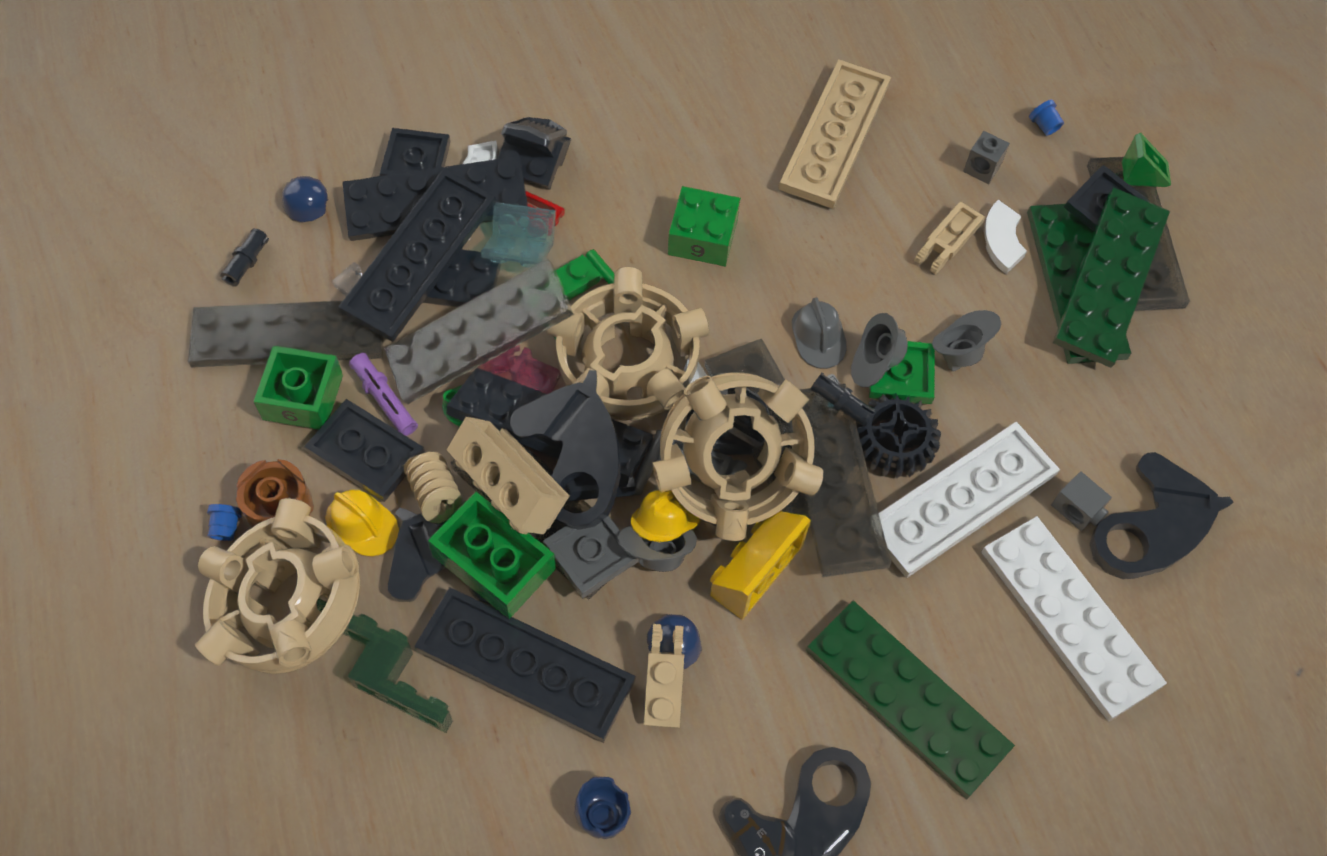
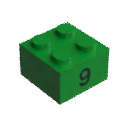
M682 186L669 230L668 255L726 267L738 222L741 198Z
M273 346L253 401L262 420L320 429L330 418L343 378L337 356Z

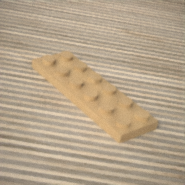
M838 59L783 174L779 190L834 209L889 87L890 76Z

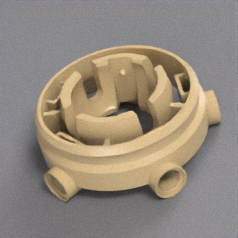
M623 267L615 271L614 284H608L586 293L568 310L554 307L548 321L547 334L557 337V362L566 386L578 382L583 383L589 370H596L597 394L603 401L611 418L637 420L657 415L665 410H671L677 400L684 394L685 388L691 383L697 369L700 349L699 338L707 336L709 328L702 308L688 311L671 294L654 286L642 284V273L640 270L633 267ZM614 313V315H611L601 321L597 319L603 315ZM629 322L630 336L643 337L652 342L655 348L652 355L646 361L634 366L620 365L615 373H612L602 367L605 354L601 346L615 338V324ZM666 323L672 327L671 335L680 357L688 355L689 363L686 371L673 366L674 356L671 349V341L665 332ZM588 325L592 330L587 336L582 350V361L585 364V368L580 377L576 379L568 367L567 356H576L585 334L584 327ZM631 387H641L642 399L627 400V391Z
M725 373L712 377L703 376L696 379L685 388L684 394L673 405L663 425L660 439L661 460L652 462L659 491L662 493L672 490L677 500L689 512L704 521L716 524V535L719 538L729 541L745 539L747 525L763 521L785 508L799 492L814 496L821 486L823 469L812 465L815 449L814 436L809 419L802 409L809 401V398L787 379L780 386L765 378L749 373ZM746 387L761 388L757 394L784 421L789 423L792 420L793 433L781 434L777 421L773 416L768 415L766 408L759 401L746 396ZM735 388V394L722 395L720 392L725 389ZM693 409L695 412L691 415L685 431L678 429L685 416ZM734 416H750L752 428L757 430L765 439L763 449L757 458L763 465L762 468L753 476H750L745 469L734 473V475L718 474L711 461V452L716 440L724 432L733 428ZM673 440L683 442V453L677 444L672 445ZM791 445L792 449L786 447L779 461L781 446ZM688 466L704 485L715 490L716 494H711V500L700 497L684 487L691 485ZM776 468L774 472L776 479L765 489L751 496V489L763 483Z
M281 499L275 517L249 529L227 551L214 546L206 549L201 555L198 563L199 572L203 576L210 578L203 604V619L206 633L195 644V647L215 665L220 666L229 658L243 667L264 673L280 674L291 672L312 663L324 655L339 640L349 625L357 606L360 589L357 556L354 550L349 545H346L333 530L319 520L309 516L311 507L308 504L296 499ZM321 542H326V543H330V544H331L328 548H326L325 550H323L322 553H320V554H316V553H313V552H310V551H307V550L299 549V548H320ZM297 572L296 590L288 601L291 613L283 620L277 622L272 615H267V607L250 597L251 587L255 583L267 591L275 593L284 580ZM321 595L328 598L322 612L317 608V601ZM244 626L257 642L268 648H274L275 652L257 656L260 651L244 633L239 631V627Z

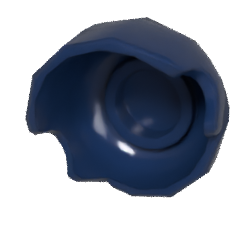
M300 176L286 183L282 191V203L284 211L290 219L308 222L314 221L325 214L328 194L321 180L310 176Z
M666 614L652 623L647 633L649 651L652 649L653 624L661 625L663 633L659 652L674 653L673 631L675 626H684L682 645L684 669H687L697 661L702 651L701 639L697 627L690 619L683 615Z
M593 777L582 784L575 799L574 811L577 823L581 829L597 839L613 838L625 829L631 815L628 793L621 790L615 784L613 778Z

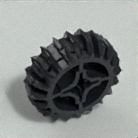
M897 393L892 395L891 400L884 394L879 398L878 402L872 399L868 402V406L876 411L867 424L862 427L861 424L855 421L853 425L855 430L853 431L852 438L856 441L854 446L855 452H863L861 455L862 462H872L870 465L871 471L877 467L882 468L883 477L889 471L894 472L896 479L901 476L903 471L909 478L914 475L915 469L922 472L927 464L933 462L935 453L940 448L939 439L941 431L937 429L938 419L930 418L932 415L931 409H921L922 401L916 404L911 403L910 395L905 397L904 400H900ZM890 419L888 423H880L879 426H873L881 420ZM913 445H921L919 448L911 452L903 453V450L905 448H913Z

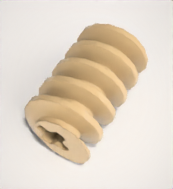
M426 452L408 459L404 464V472L414 492L415 499L418 501L423 517L431 523L439 524L448 520L459 507L462 495L458 490L453 475L450 473L445 458L438 452Z

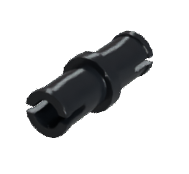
M253 228L241 247L238 246L234 249L232 253L233 258L220 274L225 283L231 286H238L247 270L255 266L258 254L269 241L266 233L260 229Z
M822 372L810 388L811 391H814L834 405L832 409L837 412L841 410L861 424L862 427L867 424L876 411L852 395L853 391L847 387L845 390Z

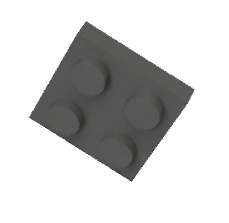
M609 516L597 526L576 530L565 526L543 540L544 546L555 554V562L582 599L639 562V558L628 554L619 545L618 536L620 530Z

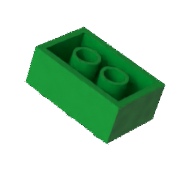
M477 492L428 540L432 556L508 619L519 610L556 569L555 554L529 533L522 534L514 530L510 526V520L505 514L494 508L488 500Z

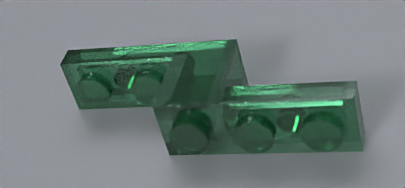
M318 598L317 608L322 612L327 602ZM360 614L358 617L353 615L343 635L366 645L347 676L353 687L447 733L453 719L450 711L447 710L449 706L433 696L426 700L416 695L417 690L403 681H398L397 685L395 684L413 655L409 642H407L408 637L395 629H390L387 632L377 627L378 623L364 614Z

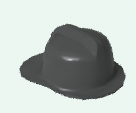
M817 297L813 298L811 303H808L794 314L792 329L802 359L813 367L828 369L838 365L844 359L847 351L846 338L836 309L829 303L819 301Z
M988 310L967 313L934 337L932 341L933 348L938 353L943 354L944 360L951 371L977 364L983 358L986 343L1001 328L1000 317Z
M878 313L866 324L861 342L853 358L851 376L854 383L860 387H870L876 384L887 370L898 365L906 355L908 342L905 331L898 328L894 317L888 313Z
M629 526L619 532L618 542L628 554L639 558V563L643 567L658 572H669L677 569L684 561L685 555L693 551L696 547L697 538L695 533L689 530L674 540L654 542L640 537L633 530L632 526Z

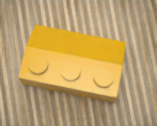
M779 511L775 515L757 522L751 530L753 535L747 543L741 541L735 547L731 554L733 559L726 568L721 565L710 579L712 583L710 596L743 620L801 550L811 520L804 515Z

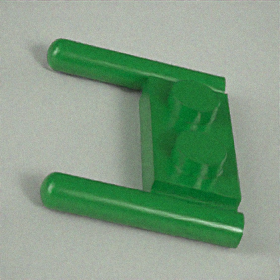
M592 249L585 256H579L532 284L531 288H524L520 292V296L547 328L551 315L549 311L598 284L602 278L608 284H614V272L596 250Z

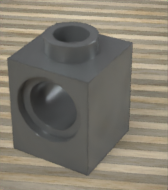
M983 131L970 150L963 172L990 184L1003 163L1010 143Z
M1080 471L1059 492L1051 506L1082 532L1090 523L1097 526L1109 513L1105 507L1112 497Z

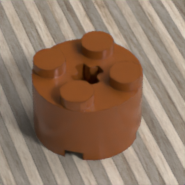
M286 460L258 461L249 466L238 479L236 502L251 527L275 517L281 499L289 498L302 501L311 507L310 513L313 511L312 495L301 472L295 465Z

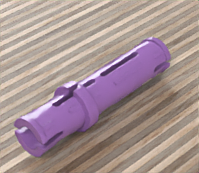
M366 353L354 356L350 360L349 366L362 381L364 391L373 396L399 432L405 436L412 434L418 428V424L413 420L387 384L388 380L385 374L378 372ZM369 376H372V378L375 380L377 385L380 387L379 390L373 384ZM386 400H389L392 403L394 408L397 410L398 414H395V412Z

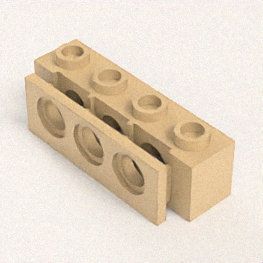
M466 417L447 448V451L456 460V466L469 474L474 480V486L487 494L492 500V506L503 512L510 520V526L519 533L544 534L551 527L569 498V495L506 429L499 431L489 421Z

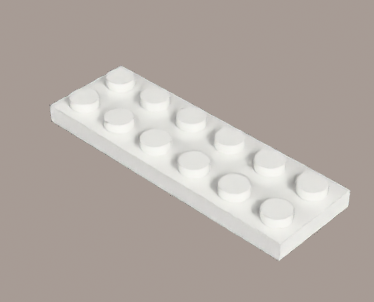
M1015 422L866 521L864 527L902 574L908 578L1055 477L1060 469L1026 431Z
M1038 516L983 548L981 553L1108 722L1167 684Z

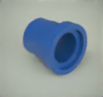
M1048 100L1040 104L1029 115V119L1033 123L1036 122L1046 136L1055 133L1064 125V121L1055 109L1057 105L1054 100Z
M224 504L208 505L207 514L210 515L208 537L220 541H233L238 519L242 518L243 514L240 508Z

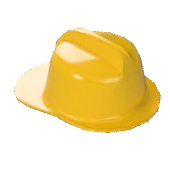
M352 489L342 493L336 492L334 500L327 508L325 516L327 527L333 530L346 545H349L358 554L370 557L382 555L389 551L396 543L399 533L396 518L368 493Z
M654 490L648 493L642 500L640 508L632 514L631 518L633 530L640 537L654 542L674 540L700 523V518L681 505L672 490L662 493L659 490Z

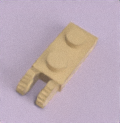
M960 201L931 233L914 261L921 265L928 258L932 250H935L940 255L932 263L930 271L935 275L938 274L948 259L951 260L982 225L985 216Z
M653 624L652 649L648 654L644 725L680 728L684 654H682L684 626H675L673 631L674 653L659 652L663 630L660 624Z

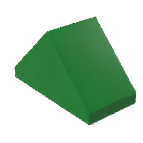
M1142 133L1136 134L1122 160L1124 181L1129 185L1170 186L1171 179L1168 161Z

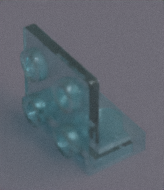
M496 202L493 209V234L481 250V257L489 258L494 263L518 262L524 267L542 265L554 245L556 210Z

